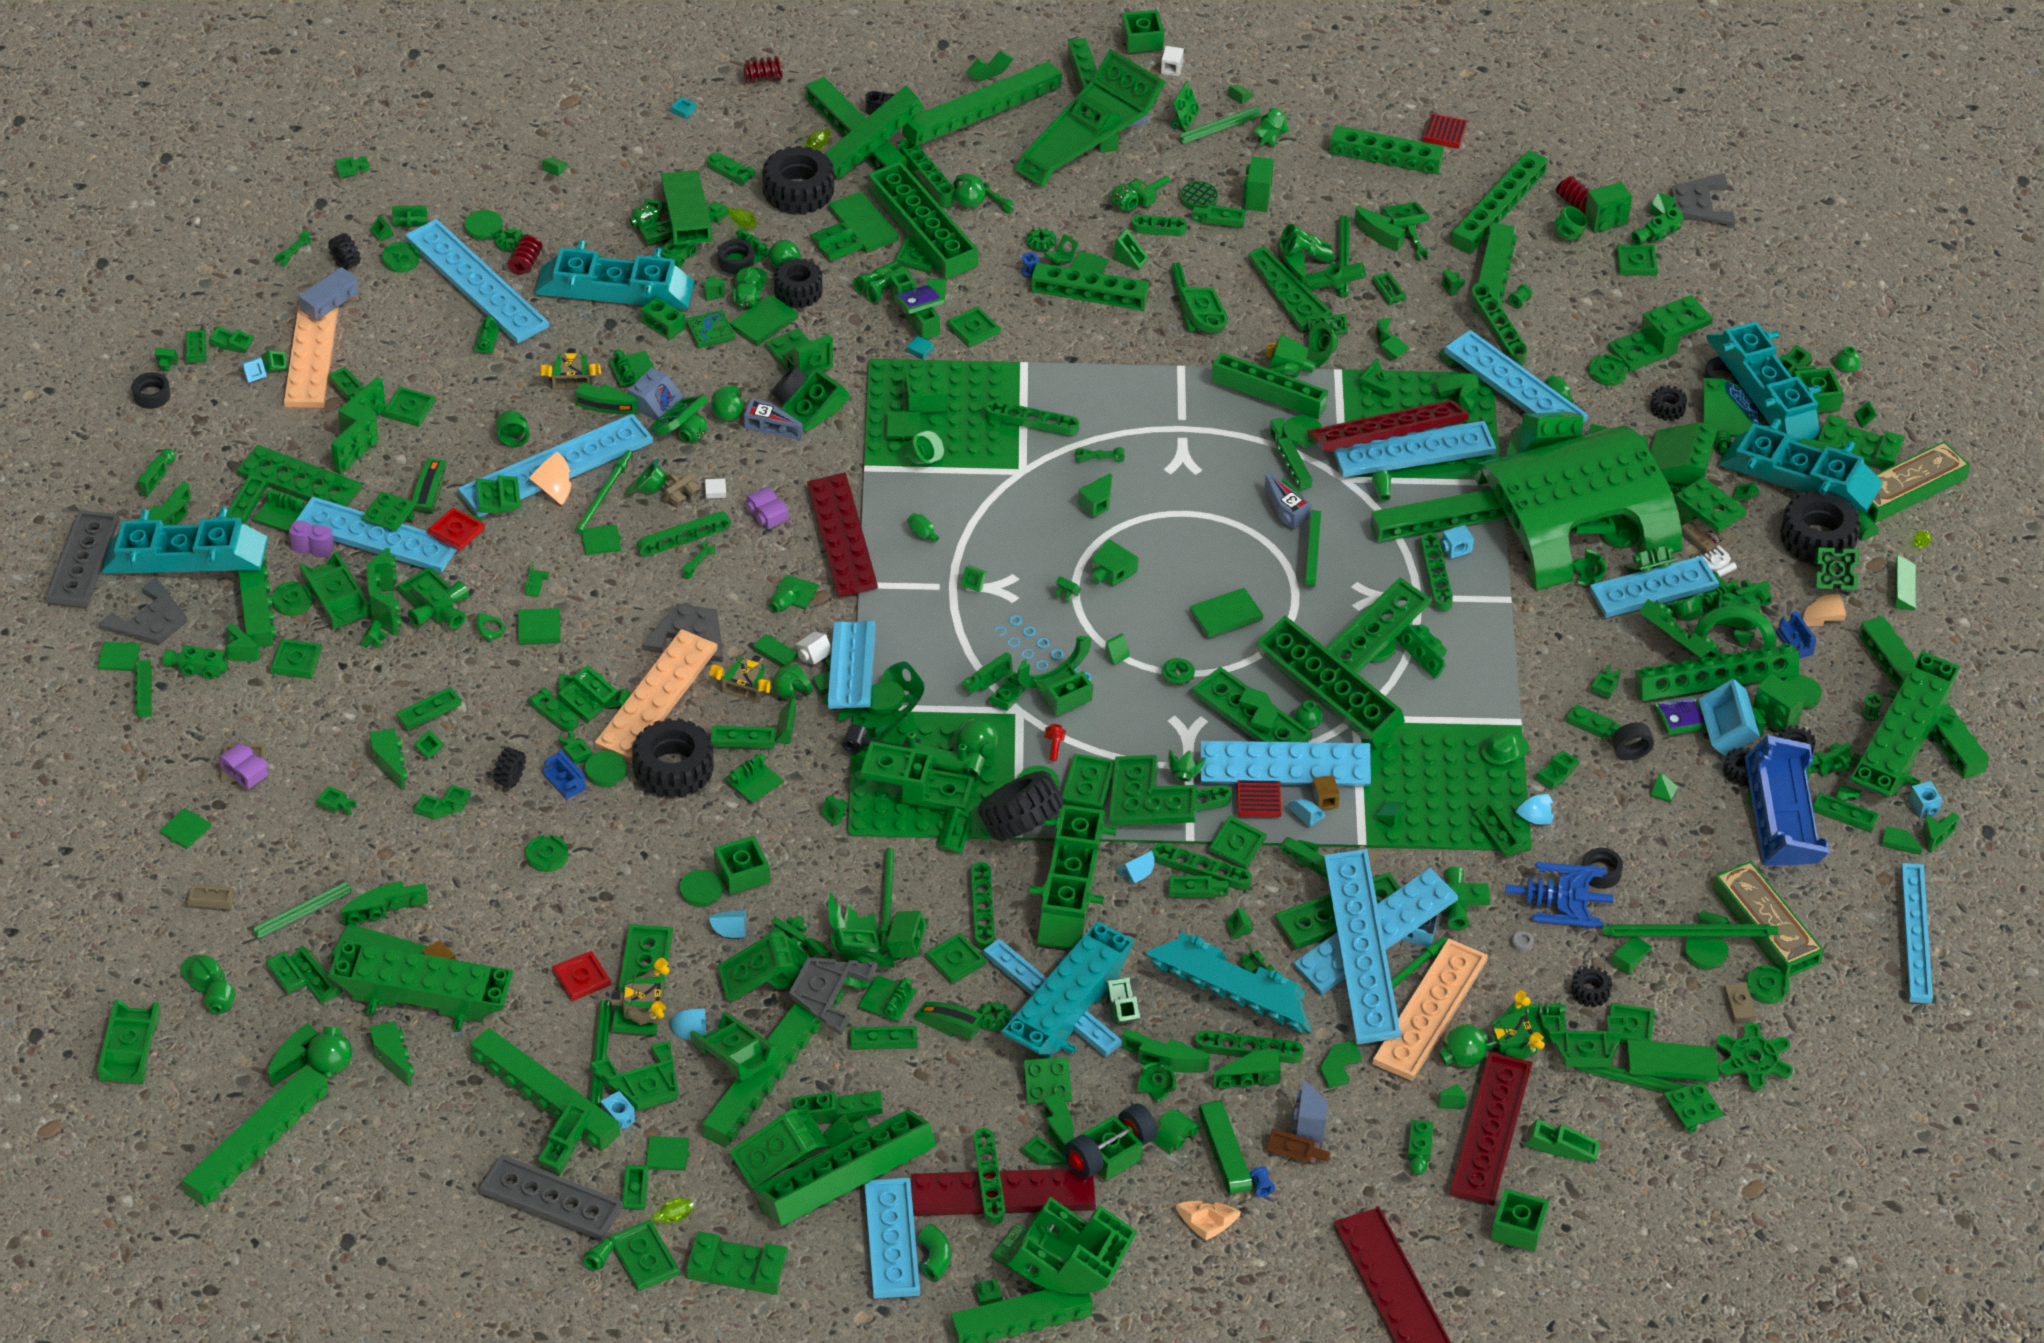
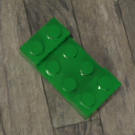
M1828 415L1818 441L1842 444V449H1844L1848 441L1850 443L1852 441L1855 447L1851 452L1854 455L1864 457V463L1867 466L1885 470L1895 465L1898 454L1903 448L1905 436L1888 431L1885 432L1884 436L1847 426V419Z
M338 551L332 554L326 564L315 568L300 564L302 579L314 592L325 611V617L333 629L371 616L369 601Z
M1648 599L1639 610V613L1700 658L1719 657L1723 654L1717 649L1719 645L1706 635L1702 634L1701 637L1696 633L1691 635L1675 623L1677 619L1671 615L1673 611L1658 600L1654 603Z
M119 999L114 1000L97 1068L99 1081L144 1084L154 1030L157 1031L161 1015L159 1002H154L147 1009L129 1008Z
M728 1012L722 1013L718 1028L704 1036L694 1030L690 1032L693 1046L704 1055L711 1053L728 1066L729 1073L741 1082L778 1061L773 1044Z
M698 1231L687 1265V1279L778 1295L780 1276L784 1262L788 1260V1247L765 1243L764 1248L726 1242L720 1240V1235Z

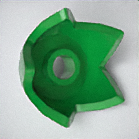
M1585 548L1584 558L1572 562L1573 568L1580 574L1576 582L1577 584L1591 585L1598 583L1604 578L1607 571L1604 558L1590 549Z
M1169 750L1168 754L1169 768L1175 774L1174 778L1180 781H1191V778L1196 777L1200 773L1206 761V757H1202L1199 763L1197 760H1193L1190 751H1187L1179 760L1177 756H1174L1172 750Z
M1153 1062L1141 1068L1137 1090L1143 1093H1150L1155 1102H1161L1170 1092L1176 1089V1077L1168 1065L1161 1062ZM1160 1075L1162 1076L1163 1080L1157 1081L1155 1079V1076Z

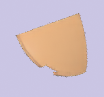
M558 452L548 458L529 477L531 482L541 488L561 506H563L570 494L572 485L569 482L570 468Z
M1830 594L1816 599L1806 608L1803 621L1807 626H1823L1824 621H1845L1846 612L1841 596L1839 594Z
M1188 1201L1176 1204V1210L1182 1219L1204 1240L1218 1235L1240 1216V1211L1216 1202L1214 1205L1209 1203L1202 1204L1203 1201Z

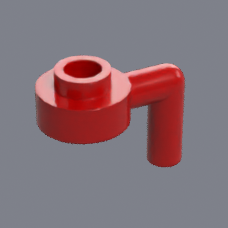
M1050 724V726L1045 727L1044 737L1052 740L1049 760L1057 761L1060 741L1065 740L1066 730L1062 729L1063 726L1059 724Z

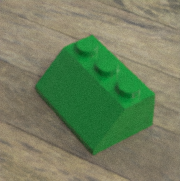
M1572 412L1523 414L1519 452L1582 436L1584 416Z

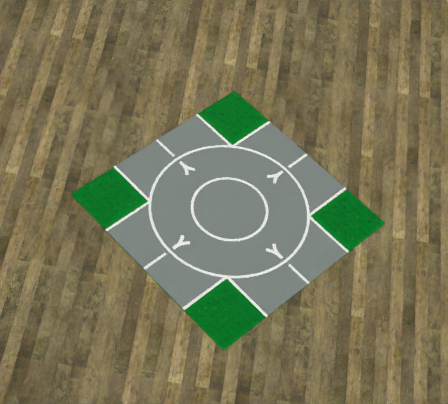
M912 359L869 360L862 531L878 588L859 593L857 622L876 621L872 684L880 682L887 668L898 662L906 661L924 682L925 690L918 704L890 734L887 731L891 726L878 736L875 733L876 728H866L868 731L867 738L902 746L907 734L914 732L916 738L921 739V744L958 753L956 735L962 723L972 719H982L992 724L998 735V745L995 752L985 759L979 779L973 784L965 812L973 815L966 839H993L978 814V806L988 795L1018 778L1019 774L1030 766L1039 765L1052 769L1058 775L1059 792L1062 795L1074 753L1114 761L1116 756L1157 755L1156 786L1197 785V789L1200 790L1225 785L1232 791L1229 805L1196 812L1195 823L1111 826L1117 827L1116 836L1103 834L1101 842L1212 844L1230 815L1267 834L1262 844L1265 846H1279L1286 837H1290L1296 841L1299 839L1317 843L1319 847L1359 848L1362 845L1366 848L1501 851L1474 814V811L1491 799L1527 847L1525 851L1531 850L1530 822L1516 813L1520 805L1528 800L1525 758L1522 757L1506 764L1495 765L1488 762L1482 755V746L1495 732L1507 731L1523 736L1505 518L1466 526L1474 537L1472 553L1450 559L1447 553L1443 552L1453 596L1452 607L1448 611H1439L1433 604L1421 551V537L1423 534L1378 542L1370 526L1372 511L1491 489L1489 483L1478 485L1470 472V468L1474 464L1500 457L1494 388L1478 377L1481 391L1477 392L1473 412H1468L1469 420L1462 421L1461 424L1485 421L1496 446V454L1387 470L1391 476V498L1388 501H1380L1372 483L1374 473L1343 477L1333 451L1325 452L1317 445L1308 448H1302L1303 445L1295 446L1312 477V487L1300 490L1295 485L1294 478L1290 476V471L1286 468L1285 461L1281 459L1280 452L1277 451L1274 442L1269 436L1271 420L1283 417L1285 424L1291 417L1304 414L1212 382V366ZM944 367L948 389V411L920 413V433L932 431L937 434L943 443L944 454L938 461L929 464H915L909 457H904L907 453V443L912 439H887L888 412H908L905 392V369ZM1301 369L1298 377L1295 379L1328 390L1327 408L1318 420L1322 427L1447 400H1453L1458 404L1460 392L1441 398L1436 379L1455 374L1473 373L1384 370L1388 380L1387 383L1392 390L1391 397L1358 384L1359 378L1366 370L1314 369L1312 373ZM989 401H1000L1073 416L1079 420V432L1076 435L1068 436L991 420L985 416V405ZM1011 412L1008 415L1016 416L1018 414L1015 412ZM1034 416L1028 417L1029 420L1037 419ZM1054 420L1047 421L1049 424L1056 423ZM1448 424V425H1444V427L1454 426V425H1453V424ZM1117 447L1125 449V460L1122 462H1117L1113 458H1103L1101 460L1094 458L1084 462L1075 461L1076 448H1084L1091 451H1113ZM1268 472L1281 482L1285 478L1303 495L1305 500L1312 504L1311 510L1321 511L1315 587L1305 586L1310 519L1294 530L1282 523L1264 488L1265 476ZM1111 473L1113 477L1109 510L1092 518L1078 505L1079 489ZM912 513L924 515L933 524L934 533L939 536V540L936 543H933L930 539L920 538L909 528L907 519ZM1440 530L1430 533H1435L1436 535H1438L1441 542L1443 531L1446 530ZM1108 539L1138 557V572L1115 586H1111L1103 580L1099 584H1094L1090 579L1092 574V558ZM1429 555V556H1428V557L1431 558V559H1437V558H1438L1436 555ZM971 565L987 571L982 591L977 592L961 586L965 566ZM1437 569L1432 570V572L1435 574L1442 573L1440 570ZM1059 576L1077 583L1081 588L1078 596L1072 594L1070 602L1065 600L1066 592L1062 593L1060 598L1055 595L1056 590L1059 588L1055 582ZM1399 577L1431 598V604L1409 625H1425L1429 628V632L1442 642V645L1448 650L1445 656L1442 657L1446 662V666L1439 677L1434 679L1397 642L1396 652L1388 660L1383 662L1370 661L1358 673L1401 708L1405 722L1377 749L1370 745V786H1337L1340 793L1339 807L1322 810L1325 812V818L1309 827L1287 808L1288 803L1295 799H1307L1315 804L1311 792L1312 785H1280L1281 817H1239L1237 784H1201V771L1196 777L1191 778L1189 782L1174 778L1175 774L1171 772L1168 763L1169 750L1173 751L1174 756H1177L1178 760L1187 751H1190L1193 760H1197L1199 763L1201 760V741L1257 742L1192 694V688L1220 666L1248 687L1267 693L1272 704L1292 719H1294L1295 710L1299 705L1307 700L1315 702L1323 713V721L1315 728H1306L1313 733L1312 739L1309 742L1367 743L1263 658L1259 653L1256 642L1286 615L1326 648ZM1436 584V585H1435V587H1436V588H1439V589H1442V588L1445 587V586L1442 585V584ZM1245 588L1263 613V620L1208 638L1191 614L1190 606ZM1399 601L1397 605L1404 606L1407 602ZM1385 614L1383 618L1390 619L1392 614ZM1012 616H1020L1022 623L1018 626L1011 625L1009 619ZM1017 618L1012 619L1013 623H1018L1020 621ZM999 626H1002V627L1006 628V634L1000 636L999 634H1003V633H1004V629L998 628V629L995 631V628H996V627H999ZM1026 627H1033L1036 634L1033 637H1026L1023 634V630ZM1027 630L1025 633L1030 635L1033 631ZM1122 633L1125 637L1130 656L1117 664H1112L1105 657L1106 641ZM1081 635L1092 638L1087 656L1077 667V670H1075L1076 673L1083 671L1091 674L1090 682L1094 686L1092 701L1058 716L1054 715L1036 688H1026L1008 711L990 704V696L1001 687L1002 680L1005 677L983 691L977 690L969 694L962 689V681L967 677H972L973 673L1005 652L1012 656L1013 672L1018 673L1021 662L1026 659L1022 656V652L1025 649L1033 650L1034 656L1026 659L1027 664H1030L1029 674L1040 675L1057 668L1067 660L1075 648L1076 637ZM1018 638L1020 645L1011 647L1008 644V640ZM1041 638H1046L1049 640V647L1045 649L1039 648L1037 641ZM1011 640L1010 644L1017 645L1018 641ZM1041 641L1039 644L1045 646L1047 642ZM1059 649L1063 652V658L1061 660H1054L1051 657V652ZM1030 651L1024 652V656L1030 657L1032 655ZM1054 653L1053 656H1054V657H1060L1061 654H1060V653ZM1343 654L1340 658L1349 659L1351 655ZM1174 658L1188 660L1195 668L1194 679H1191L1188 684L1182 683L1181 686L1178 683L1171 685V682L1165 681L1162 675L1163 664ZM1040 660L1046 661L1048 668L1039 670L1036 668V663ZM1045 663L1038 664L1039 668H1044L1046 666ZM1176 668L1177 675H1181L1178 668ZM903 669L904 679L910 681V672L907 669ZM904 690L905 695H908L909 692ZM1216 690L1219 693L1226 692L1225 690ZM1232 701V703L1239 704V701ZM905 702L902 705V707L898 710L901 711L902 709L907 707L909 703ZM1247 712V714L1255 715V712ZM861 713L853 715V724L862 726L866 718H861ZM1050 724H1059L1063 726L1062 729L1066 730L1065 740L1060 741L1057 761L1049 760L1052 740L1044 737L1045 727L1050 726ZM1278 735L1281 738L1288 737L1287 735ZM864 746L860 753H851L849 836L940 837L947 810L903 803L902 785L861 778V770L869 748L868 746ZM885 761V762H883L882 764H883V765H890L891 763L888 762V761ZM1113 776L1103 808L1104 812H1107L1104 826H1110L1109 817ZM947 789V790H945L944 792H945V793H952V792H954V791H952V790H950V789ZM1203 797L1197 798V802L1199 803H1205L1207 801V799ZM1386 802L1406 803L1405 813L1395 826L1376 818V814ZM1059 809V812L1057 814H1054L1052 818L1057 819L1058 815L1061 812V809ZM1041 824L1033 828V830L1009 840L1055 841L1056 827L1043 826Z

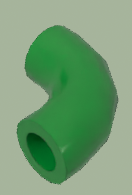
M930 1223L923 1228L918 1238V1242L929 1252L928 1258L921 1265V1270L929 1280L937 1282L950 1266L952 1249L947 1236L938 1227Z

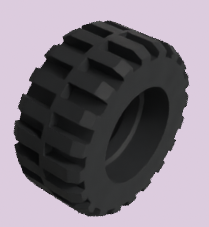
M789 146L784 150L779 149L775 154L770 155L763 165L762 178L765 199L774 208H779L782 212L806 214L810 211L812 213L817 208H823L832 199L834 194L833 163L825 154H822L817 149L813 150L812 147L808 146L806 148L802 146L791 148ZM792 179H805L804 181H792Z
M1809 491L1805 495L1802 493L1796 496L1786 506L1780 538L1787 551H1790L1792 556L1795 558L1799 557L1802 562L1806 563L1807 561L1811 562V565H1817L1814 564L1815 548L1817 547L1835 548V553H1839V549H1855L1861 521L1854 506L1850 502H1846V499L1842 496L1837 497L1835 493L1831 492L1823 495L1819 491L1817 493ZM1821 525L1832 531H1818L1809 526Z
M668 718L662 722L658 720L652 726L649 724L643 731L639 732L636 740L633 742L634 776L641 787H645L652 794L654 792L659 797L668 796V798H675V796H680V798L686 797L688 793L694 794L698 791V788L702 789L712 776L714 769L713 744L708 733L699 725L696 727L694 722H685L684 719L679 718L677 720ZM672 753L689 757L677 763H667L658 760L659 757Z
M1035 771L1014 779L1012 782L1003 785V787L988 795L978 806V814L990 836L996 841H1005L1006 839L1009 840L1023 835V833L1033 830V828L1052 818L1062 808L1063 797L1048 772Z

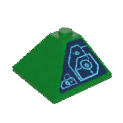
M1703 379L1701 390L1702 423L1718 426V431L1726 430L1732 438H1736L1737 435L1749 431L1753 423L1762 426L1761 411L1743 387L1724 379Z

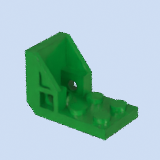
M797 328L765 342V348L786 372L792 367L797 366L808 377L815 368L825 371L833 367V338L829 334L810 341Z
M770 933L717 965L726 999L732 1003L767 981L776 989H791L808 958L807 952L784 933Z
M792 1109L776 1118L729 1152L752 1190H754L755 1187L770 1180L790 1165L799 1164L831 1146L808 1109Z

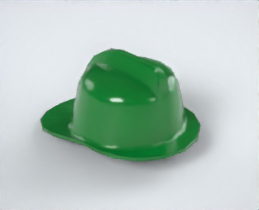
M753 266L742 268L736 274L732 290L739 283H755L757 290L762 291L768 280V275L764 270L754 268Z
M1319 322L1311 328L1308 339V360L1315 362V366H1321L1329 360L1332 353L1336 350L1338 336L1330 324Z
M932 431L918 433L907 443V453L904 457H909L913 463L919 465L938 461L944 454L943 443L939 436Z
M658 458L653 460L644 472L629 485L625 491L626 495L633 493L637 489L647 494H653L661 489L667 480V474L659 467L660 460Z
M1704 592L1687 599L1662 604L1668 605L1676 618L1684 621L1692 620L1703 614L1700 595L1704 594Z
M1507 731L1495 732L1482 746L1483 757L1495 765H1502L1520 759L1529 752V744L1523 736Z
M194 955L187 958L180 967L182 976L195 990L206 994L207 988L211 983L218 980L225 981V974L218 962L208 956Z

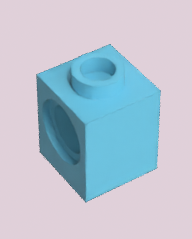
M1465 525L1443 531L1442 541L1440 542L1441 548L1450 559L1472 553L1474 537Z
M1929 781L1912 786L1909 802L1918 816L1922 818L1926 815L1933 816L1939 813L1942 798L1932 782Z
M620 1091L600 1101L601 1109L619 1121L620 1130L628 1128L635 1122L634 1107Z

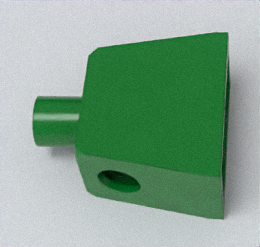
M1108 539L1092 558V574L1090 579L1094 584H1099L1103 580L1111 586H1115L1138 572V557Z

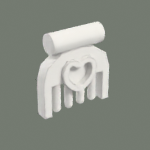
M1717 546L1716 549H1713V552L1709 551L1711 557L1707 553L1703 556L1711 571L1715 572L1719 577L1737 569L1734 562L1730 563L1731 558L1721 546Z

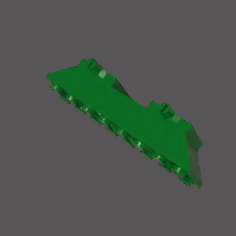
M1921 650L1899 692L1891 688L1889 689L1887 697L1894 699L1864 755L1862 756L1854 752L1851 760L1859 764L1850 778L1851 782L1887 797L1897 796L1901 787L1906 783L1912 786L1920 784L1921 780L1910 776V770L1929 732H1932L1936 723L1941 719L1952 724L1955 721L1956 715L1945 712V706L1949 701L1960 666Z
M1063 805L1057 819L1050 818L1043 823V826L1056 827V837L1047 882L1043 887L1030 885L1029 894L1040 895L1043 900L1037 941L1039 946L1072 950L1083 938L1089 904L1103 905L1104 896L1091 894L1102 836L1103 834L1116 836L1117 827L1104 826L1107 812H1104L1105 810Z
M340 940L329 978L350 992L352 999L366 1002L368 1007L365 1013L370 1016V1013L371 1017L375 1015L377 1006L387 1005L396 1007L397 1002L438 1009L439 1015L455 1019L452 1030L461 1032L464 1021L483 1022L484 1016L503 1009L514 970Z

